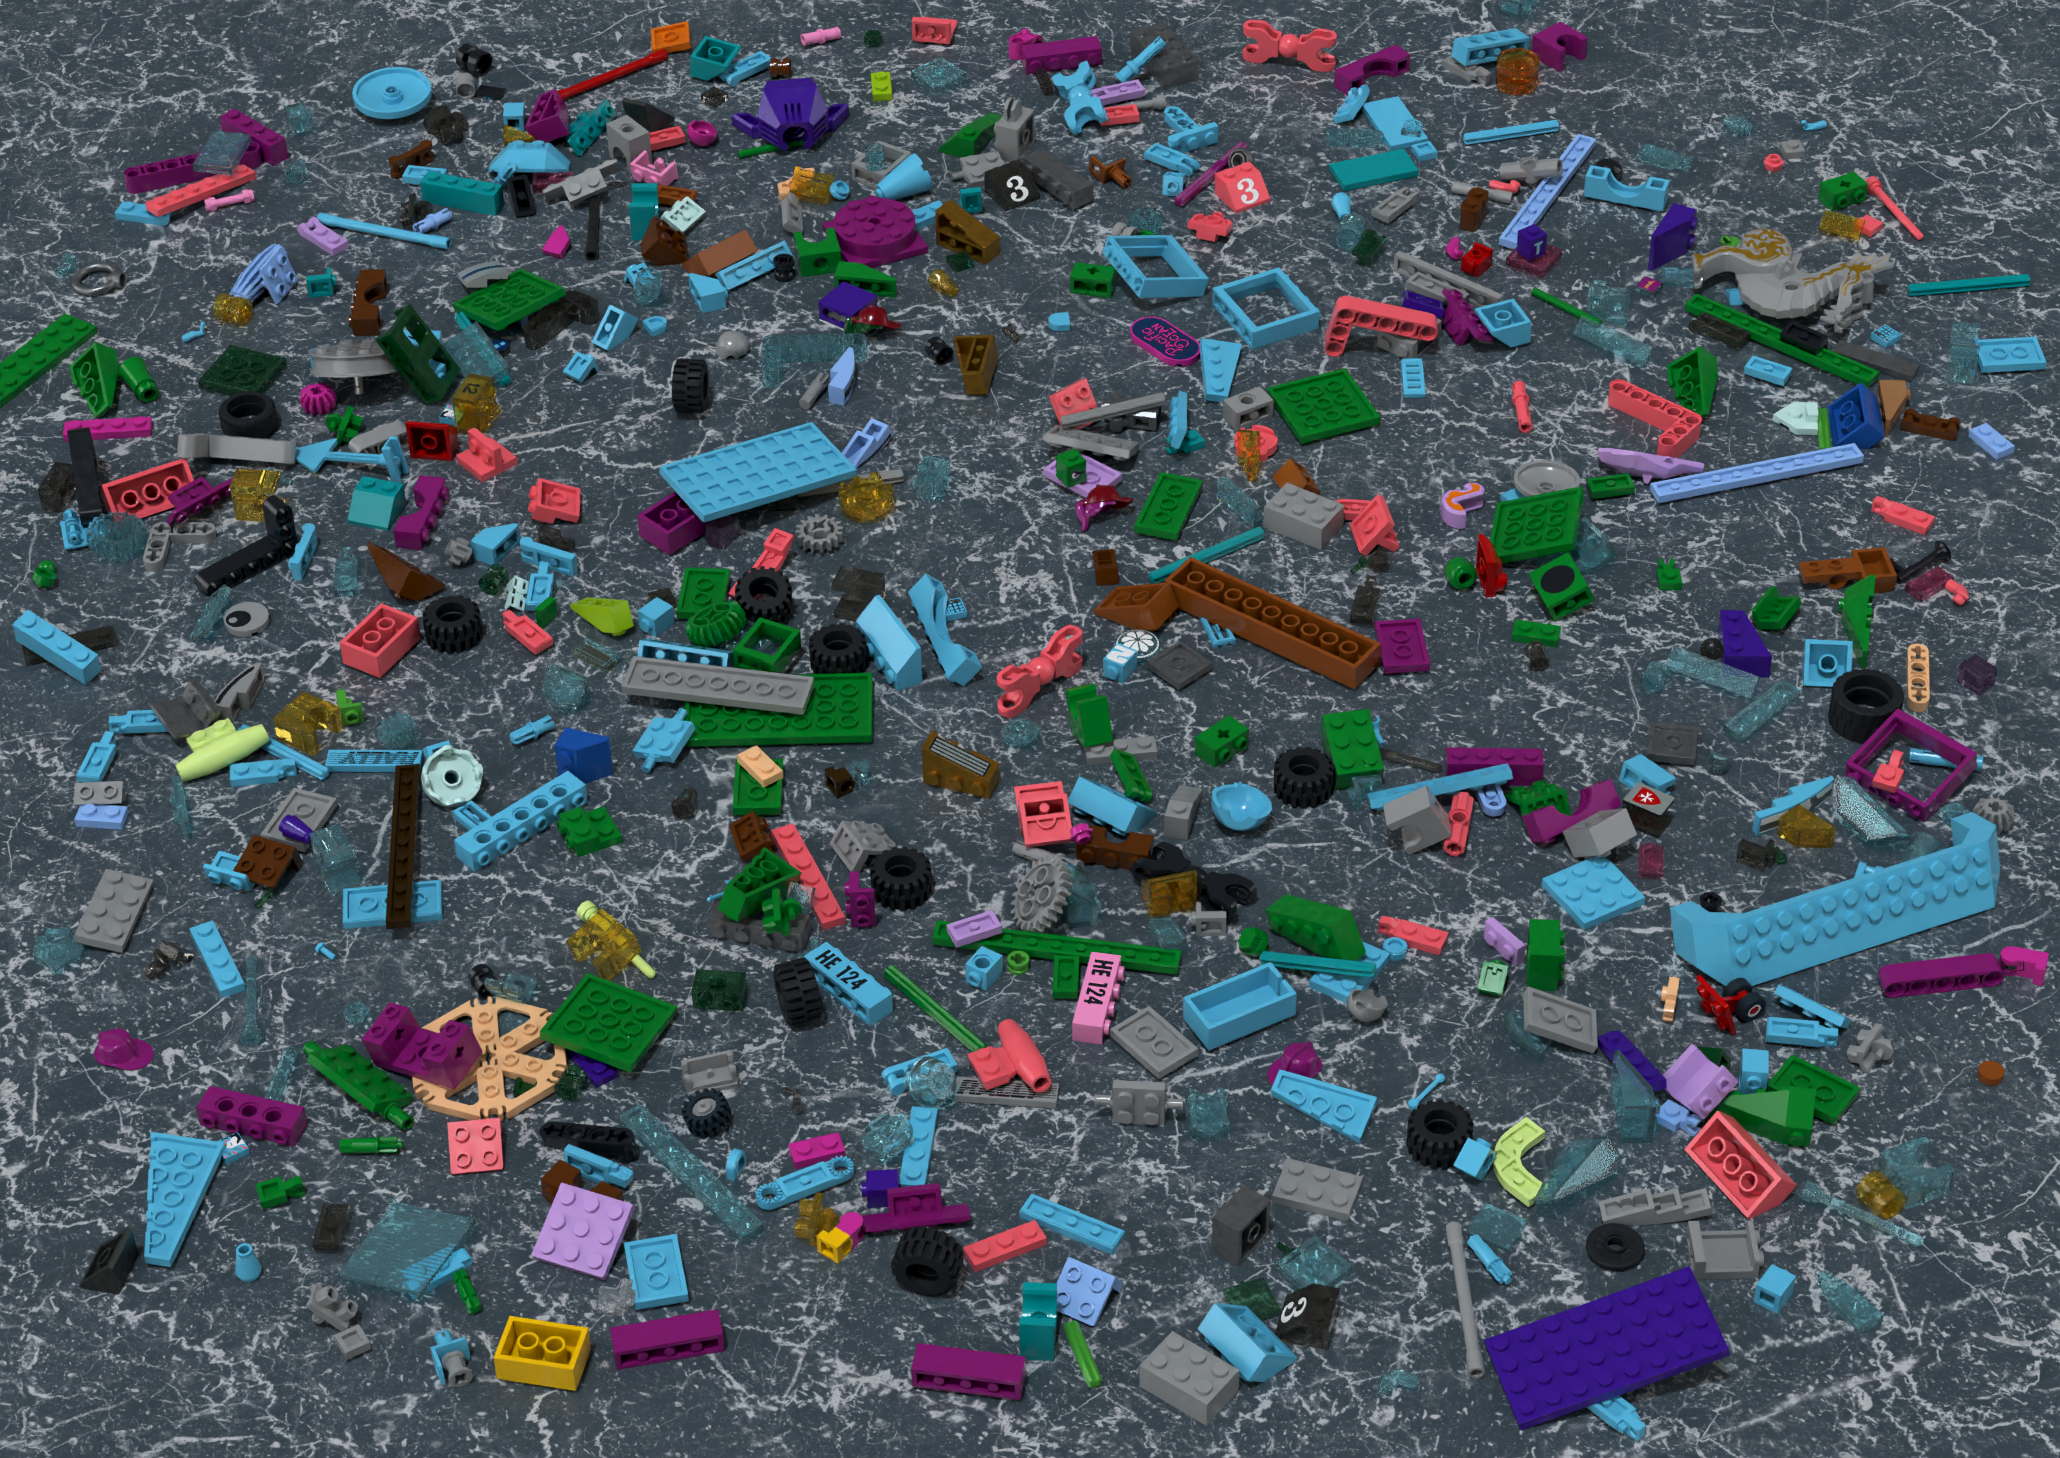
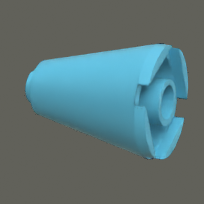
M913 153L876 185L875 194L878 198L898 200L929 191L933 187V183L928 171H924L921 166L923 162Z

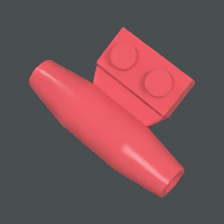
M1012 1019L1003 1020L998 1025L997 1031L1002 1047L992 1048L989 1046L967 1054L968 1061L985 1090L1010 1082L1009 1080L1016 1074L1038 1093L1046 1091L1051 1085V1078L1045 1059L1030 1035Z

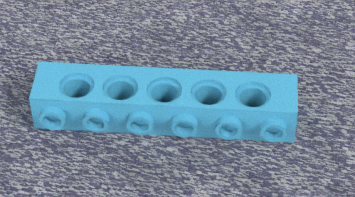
M566 771L454 839L456 857L475 872L558 821V814L581 807L587 803L586 784L569 771Z

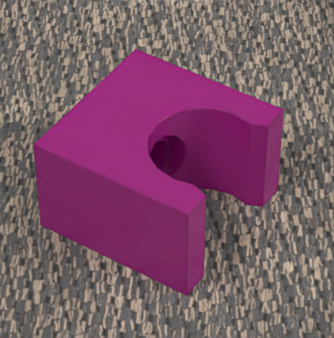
M1560 21L1533 35L1531 56L1560 72L1564 70L1565 55L1574 56L1578 60L1586 58L1588 37Z

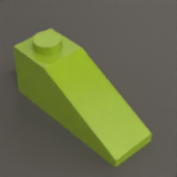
M587 597L570 604L573 611L604 633H612L613 636L625 634L626 629L634 626L628 600Z

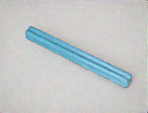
M1557 120L1465 133L1463 141L1465 145L1557 132L1559 130V123Z
M243 724L238 730L249 728L250 726ZM269 737V742L260 747L282 760L295 759L296 766L299 769L320 780H325L330 775L328 767Z

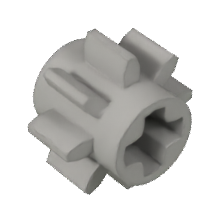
M457 537L456 541L451 539L444 552L445 555L449 556L447 561L454 565H460V562L466 563L472 553V548L468 547L469 541Z

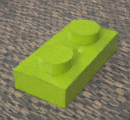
M879 71L871 73L873 101L892 100L890 72Z

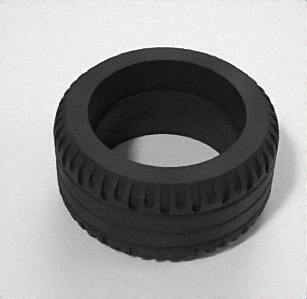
M244 391L228 397L219 408V419L224 435L265 439L277 428L278 418L275 403L269 396L261 392ZM246 416H255V417H251V418L241 419L242 417H246Z

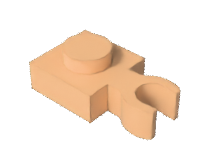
M1669 977L1668 986H1663L1661 1001H1665L1662 1020L1673 1022L1680 978Z

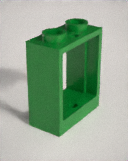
M759 618L733 650L734 667L782 673L801 649L800 630ZM762 638L782 644L774 656L753 649Z

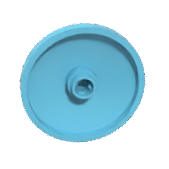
M389 67L375 70L363 76L355 84L352 94L354 105L363 114L379 119H396L412 115L423 109L431 99L432 90L429 79L423 73L411 68Z

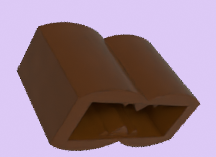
M1474 187L1468 192L1467 199L1461 204L1460 230L1474 233L1480 228L1481 221L1487 216L1488 190Z

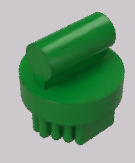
M1254 927L1242 930L1238 943L1240 949L1244 950L1246 954L1257 957L1263 951H1270L1267 945L1268 935L1266 932Z

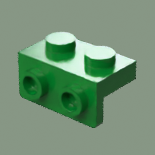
M1771 586L1753 607L1752 617L1758 629L1780 630L1785 627L1786 623L1802 605L1799 596L1780 597L1776 586Z

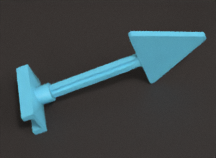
M390 436L382 447L380 455L332 452L338 444L336 438L296 448L295 461L313 473H316L326 460L387 466L391 481L396 483H402L400 476L410 472L399 438L396 436Z

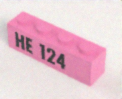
M1091 952L1072 1022V1041L1102 1045L1104 1036L1109 1035L1111 1029L1109 1017H1114L1116 1008L1114 999H1119L1120 984L1118 983L1124 980L1125 966H1121V955Z

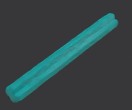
M1263 951L1259 957L1261 965L1271 962L1278 968L1369 978L1375 977L1377 973L1376 964L1371 962Z

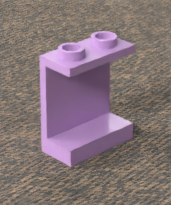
M1693 1044L1663 1074L1667 1080V1088L1664 1090L1673 1099L1703 1120L1739 1082L1725 1066L1721 1065L1718 1067L1712 1063Z

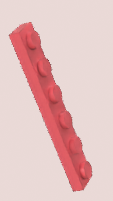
M244 164L237 165L230 170L222 171L217 175L204 178L194 184H188L181 189L155 197L145 202L146 210L157 217L163 216L255 180L256 172Z
M794 823L772 829L771 836L784 861L802 872L798 886L822 930L846 924L843 911Z

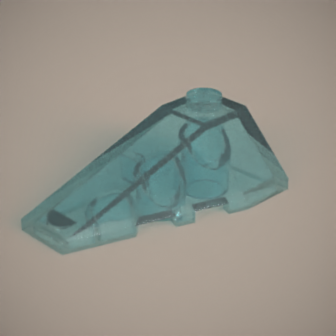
M1608 1136L1568 1142L1553 1161L1555 1168L1548 1171L1547 1176L1549 1180L1542 1183L1534 1202L1536 1205L1555 1202L1602 1179L1611 1177L1622 1160Z

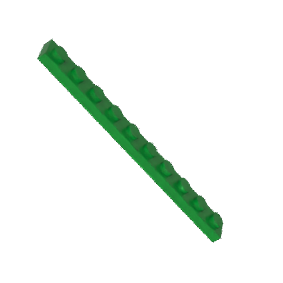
M1697 293L1685 303V310L1696 316L1835 374L1840 378L1856 384L1863 383L1867 388L1879 379L1880 371L1826 348H1822L1817 355H1814L1780 340L1781 329Z
M937 920L932 936V945L956 947L947 933L946 926L953 922ZM1002 928V933L957 947L978 950L983 946L996 953L1010 954L1013 951H1023L1029 957L1053 960L1055 955L1080 956V963L1085 964L1089 963L1091 952L1121 955V966H1125L1126 969L1178 975L1182 950L1004 928Z

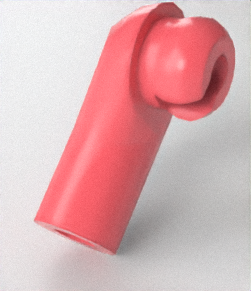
M1491 180L1489 188L1514 192L1516 194L1519 192L1520 183L1516 180H1512L1510 184Z
M1952 579L1947 581L1945 589L1955 594L1953 601L1957 605L1962 606L1965 601L1969 600L1967 589Z

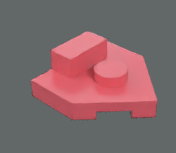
M1213 212V215L1205 217L1203 213L1195 214L1187 224V228L1197 230L1196 238L1213 242L1219 239V235L1227 236L1233 227V223L1229 219H1224V215L1221 212Z

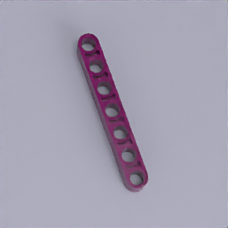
M248 142L130 167L124 171L127 191L131 194H138L203 180L222 171L235 168L237 165L244 164L251 169L258 168L263 164L260 145L256 142Z

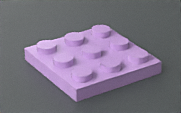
M561 1182L531 1256L536 1260L606 1281L635 1206L631 1203Z

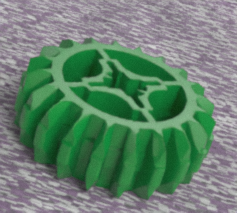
M723 600L720 603L715 602L704 609H700L699 612L694 613L693 617L688 619V622L685 624L687 637L694 646L707 648L717 646L720 643L731 640L732 637L737 636L747 624L746 614L738 602L732 600L727 602Z

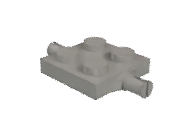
M998 151L970 155L960 158L962 171L951 172L950 176L952 181L964 179L970 188L1007 183L1009 180L1007 171L1018 169L1017 161L1005 163Z
M1113 1080L1111 1095L1095 1094L1094 1101L1095 1105H1110L1113 1112V1123L1164 1126L1167 1109L1183 1110V1099L1168 1098L1165 1092V1083Z

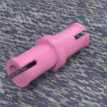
M838 27L825 30L820 28L815 32L801 34V43L803 46L815 43L824 44L825 41L840 39V29Z

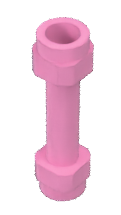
M246 189L241 191L242 194L220 199L208 198L204 200L206 211H217V207L243 201L245 204L255 201L252 189Z

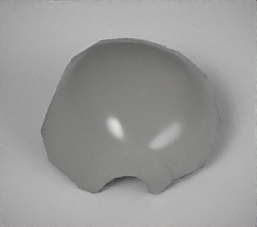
M726 331L720 335L717 341L716 353L724 360L728 356H733L737 360L739 357L747 354L750 347L749 340L740 332Z
M1353 989L1347 997L1346 1005L1349 1012L1359 1021L1372 1022L1380 1018L1388 1002L1385 996L1377 998L1373 993V989L1366 991Z

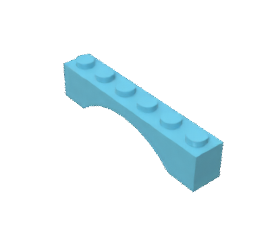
M925 574L908 591L912 600L911 604L917 610L918 619L925 627L924 632L932 642L931 647L939 657L938 662L945 670V677L952 683L957 682L965 686L980 671L982 666L976 653L960 644H954L951 640L946 626L947 592L942 582Z

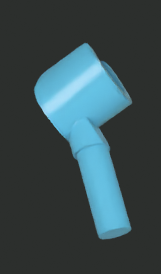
M1376 716L1375 722L1372 723L1377 742L1380 747H1383L1385 742L1380 734V718Z

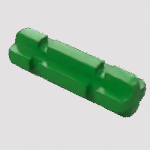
M461 1269L453 1273V1280L458 1287L463 1303L466 1305L467 1312L473 1315L482 1310L481 1302L477 1297L471 1280L468 1279L467 1271Z

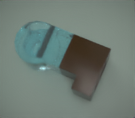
M856 759L850 765L837 770L833 766L824 769L825 785L837 799L862 789V787L867 786L871 782V765L864 759Z

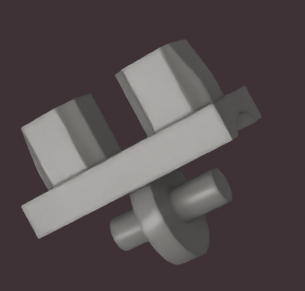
M1875 1023L1871 1030L1861 1029L1857 1035L1859 1046L1850 1045L1847 1049L1849 1062L1858 1063L1861 1072L1869 1073L1877 1060H1888L1894 1053L1891 1041L1885 1039L1882 1035V1024Z
M317 1283L311 1286V1296L306 1304V1308L313 1312L312 1321L316 1324L326 1321L341 1332L348 1329L350 1319L356 1315L357 1303L351 1299L344 1302L340 1300L337 1289L331 1285L323 1288Z

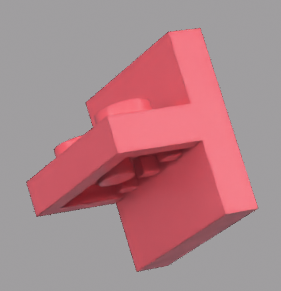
M476 428L468 431L469 449L456 455L457 463L481 482L518 464L515 455L492 437L488 438Z
M1377 494L1349 524L1358 550L1365 556L1377 544L1392 552H1395L1400 547L1397 534L1393 529L1395 524L1385 498Z

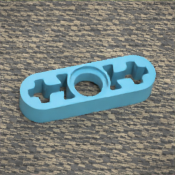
M1170 106L1165 108L1164 121L1176 133L1199 127L1179 107Z

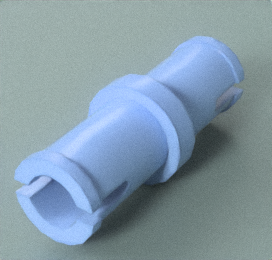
M444 208L435 214L431 213L425 219L414 223L413 230L422 234L431 229L435 230L439 228V225L450 221L452 214L448 211V208Z

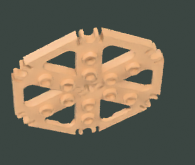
M490 996L488 997V1002L484 1005L479 1004L478 998L474 999V1007H472L471 1000L427 1024L422 1028L440 1033L441 1028L449 1020L455 1021L462 1016H469L472 1018L473 1033L483 1052L455 1090L412 1077L414 1095H416L418 1100L422 1098L424 1106L428 1107L429 1110L466 1120H480L482 1115H484V1119H489L492 1115H498L500 1120L503 1121L504 1112H506L507 1120L557 1091V1087H560V1079L557 1077L565 1078L566 1072L568 1073L564 1047L554 1044L555 1055L549 1060L524 1055L525 1052L545 1041L540 1039V1030L553 1014L548 1012L547 1009L496 996V1003L493 1004ZM510 1010L530 1016L527 1022L500 1037L498 1014L500 1011ZM488 1052L491 1057L490 1065L486 1061ZM504 1077L515 1080L520 1077L523 1082L534 1085L537 1082L535 1087L517 1098L508 1099L505 1097ZM477 1081L479 1100L476 1104L467 1105L447 1099Z

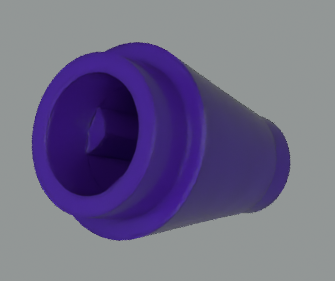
M288 814L280 822L279 831L282 832L284 837L308 845L312 844L316 838V832L296 815L291 816Z

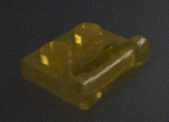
M795 166L789 193L792 192L800 199L828 205L831 194L830 186L834 181L835 174L829 173L826 175ZM803 178H807V179H812V180H816V181L825 182L826 184H824V183H819V182H815V181L806 180V179H803Z

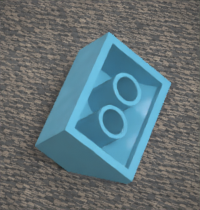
M1080 776L1068 799V803L1075 806V812L1087 816L1089 813L1094 816L1093 821L1103 826H1106L1108 823L1113 826L1112 831L1123 836L1130 832L1138 833L1157 814V811L1126 797L1100 782Z
M1214 1303L1198 1327V1330L1205 1336L1204 1340L1222 1353L1221 1357L1224 1361L1239 1369V1376L1247 1382H1266L1294 1363L1298 1358L1247 1306Z

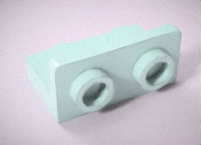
M686 196L682 201L678 200L672 206L670 212L668 210L665 211L660 220L666 221L671 228L676 231L679 230L684 234L704 216L706 211Z

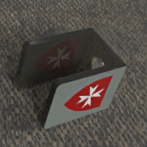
M1637 782L1623 799L1622 808L1627 809L1636 830L1659 838L1672 822V817L1664 813L1673 804L1675 798Z

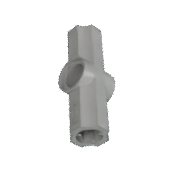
M1531 156L1524 158L1520 162L1502 163L1500 165V178L1504 182L1525 180L1526 183H1535L1541 180V178L1560 177L1563 173L1562 160L1559 158L1538 160L1537 157Z

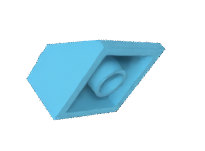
M1514 299L1475 308V313L1492 336L1510 347H1515L1531 342V321Z

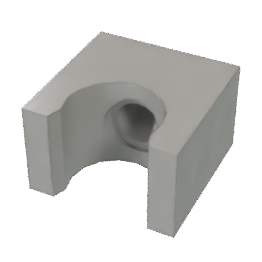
M628 115L606 123L609 157L611 159H617L624 155L627 162V170L632 174L630 163L645 150L648 151L649 161L652 164L649 131Z
M1427 785L1383 805L1386 825L1389 830L1393 831L1404 826L1401 831L1404 849L1408 855L1452 836L1448 814Z

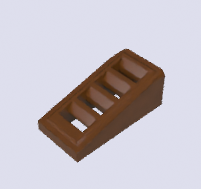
M1114 549L1092 551L1096 584L1098 586L1118 584V567Z

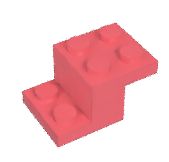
M1062 781L1014 787L1020 834L1024 837L1025 848L1073 842L1070 839L1072 825L1067 793L1064 794Z

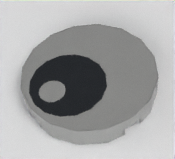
M256 602L238 603L230 607L223 617L227 631L237 637H250L255 632L259 634L268 627L270 622L268 609Z

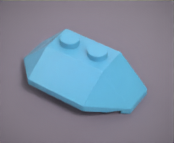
M522 140L510 142L491 161L489 172H499L508 162L512 161L518 165L517 172L568 173L571 161L551 143H544L541 140L525 143Z

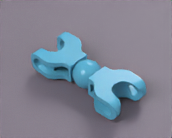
M1087 60L1080 63L1079 69L1070 76H1063L1061 72L1052 76L1061 98L1068 99L1070 104L1064 113V117L1073 136L1081 133L1083 125L1088 121L1098 120L1101 124L1109 120L1100 98L1092 96L1091 89L1096 84V78Z

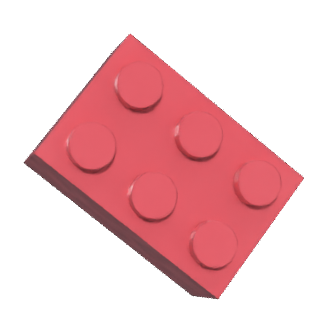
M382 603L379 604L339 642L343 664L381 678L421 639L418 617Z

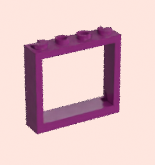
M1897 708L1846 762V778L1853 784H1858L1867 789L1871 794L1888 801L1890 805L1904 810L1911 817L1926 822L1976 769L1977 752ZM1897 733L1958 766L1925 802L1918 800L1899 788L1896 793L1873 787L1872 780L1875 775L1864 769Z

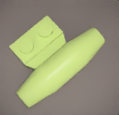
M229 718L219 720L212 726L196 731L186 738L193 753L177 763L175 767L183 782L212 774L246 758L269 742L270 739L262 724L236 731Z

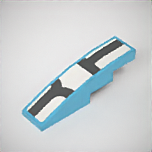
M1830 776L1790 787L1788 796L1772 800L1771 808L1755 812L1752 830L1758 836L1784 827L1814 811L1832 797L1834 778Z

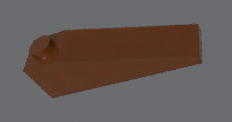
M368 541L367 547L387 586L395 591V597L406 601L407 598L418 601L444 589L445 584L432 575L426 574L425 576V573L420 571V568L404 561L403 558Z

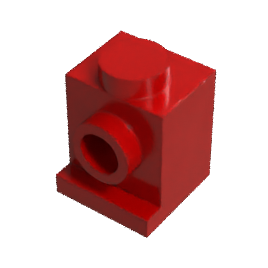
M1475 242L1473 248L1462 256L1461 271L1477 278L1480 277L1492 266L1493 249Z

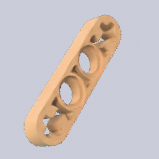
M1922 644L1910 645L1906 656L1907 706L1915 712L1925 711L1928 708L1930 698L1929 650ZM1913 668H1919V669H1922L1923 671H1922V672L1914 671ZM1913 684H1921L1923 687H1916ZM1916 696H1920V701H1917Z

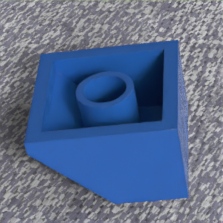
M567 727L564 729L554 745L558 776L569 771L586 784L613 774L610 737Z

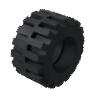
M679 358L674 365L672 376L673 407L676 412L703 413L707 405L709 390L707 363L704 359Z
M760 566V569L756 570L754 567L750 569V573L744 572L743 578L739 577L737 580L735 602H738L741 608H743L746 614V621H748V625L751 627L759 618L781 624V620L785 621L787 614L791 612V583H789L787 576L783 577V572H775V568L765 569V566ZM758 594H768L774 598L770 601H758L753 597Z
M449 595V597L445 598L440 597L439 600H434L431 602V605L425 607V611L422 614L426 642L431 648L438 649L439 652L459 653L462 650L470 649V646H475L478 643L477 641L482 638L483 630L480 609L477 603L471 601L470 598H463L460 595Z
M839 623V625L829 624L827 627L823 626L820 630H816L814 635L810 637V667L814 674L863 673L866 670L865 667L868 664L867 641L865 634L861 633L859 628H853V625H844V623Z
M1296 747L1294 750H1286V753L1282 752L1279 758H1276L1274 765V793H1276L1278 799H1282L1283 803L1286 805L1291 804L1295 808L1297 806L1301 808L1310 806L1313 808L1316 807V804L1322 805L1325 803V800L1331 797L1333 793L1334 765L1332 759L1328 758L1326 753H1321V750L1318 749L1313 750L1311 747Z
M893 847L892 850L886 849L882 851V854H878L875 860H872L870 867L871 888L874 889L875 901L877 903L881 902V906H889L892 910L916 908V905H922L924 900H928L930 893H932V873L930 860L928 857H925L924 853L917 852V849Z
M805 957L775 964L773 971L775 989L781 1011L787 1023L792 1026L821 1018V997L810 962Z
M1430 1100L1427 1101V1104L1421 1103L1417 1106V1109H1413L1411 1116L1408 1118L1407 1146L1409 1154H1413L1412 1158L1415 1161L1420 1160V1164L1423 1166L1430 1165L1432 1169L1437 1167L1448 1169V1166L1454 1168L1455 1166L1453 1165L1467 1138L1473 1140V1119L1470 1118L1469 1112L1464 1111V1107L1461 1105L1456 1106L1452 1101L1447 1103L1443 1102V1100H1438V1102Z
M920 1226L919 1229L913 1227L909 1231H905L899 1240L891 1262V1272L896 1276V1280L904 1285L903 1287L913 1290L914 1293H921L925 1296H940L941 1293L947 1294L954 1288L964 1261V1251L961 1250V1245L956 1243V1239L948 1236L944 1231H938L932 1227L926 1228L925 1226Z

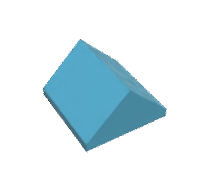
M1805 639L1801 664L1803 686L1833 687L1834 682H1836L1839 676L1845 672H1850L1852 669L1853 641Z

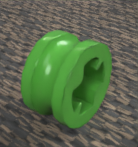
M1013 951L1008 955L1007 969L1011 974L1023 975L1029 971V955L1027 953Z

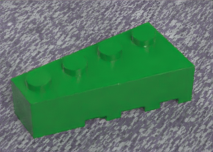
M764 847L760 854L756 855L752 862L747 864L743 871L738 873L727 884L718 909L726 914L729 919L738 922L762 911L761 901L772 898L773 889H780L783 900L792 897L802 872Z
M1287 894L1265 909L1268 923L1273 931L1325 958L1356 961L1366 953L1351 910Z

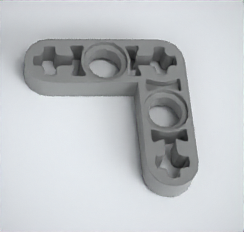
M167 522L154 524L143 555L145 569L150 572L161 570L165 566L171 543L206 544L213 542L217 538L214 524L208 522H176L171 526Z

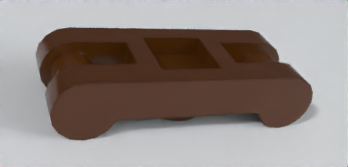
M423 140L417 147L399 156L390 157L389 166L392 167L390 170L391 178H402L408 165L425 166L433 162L434 154L431 152L433 148L432 141Z
M1907 409L1904 412L1900 427L1905 432L1952 441L1957 437L1961 422L1955 417L1943 419L1932 415L1918 414L1914 409Z

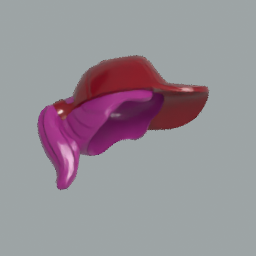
M1096 485L1089 492L1086 499L1078 501L1075 505V513L1081 524V531H1086L1089 519L1095 517L1099 512H1106L1110 508H1124L1134 498L1120 496L1113 485Z

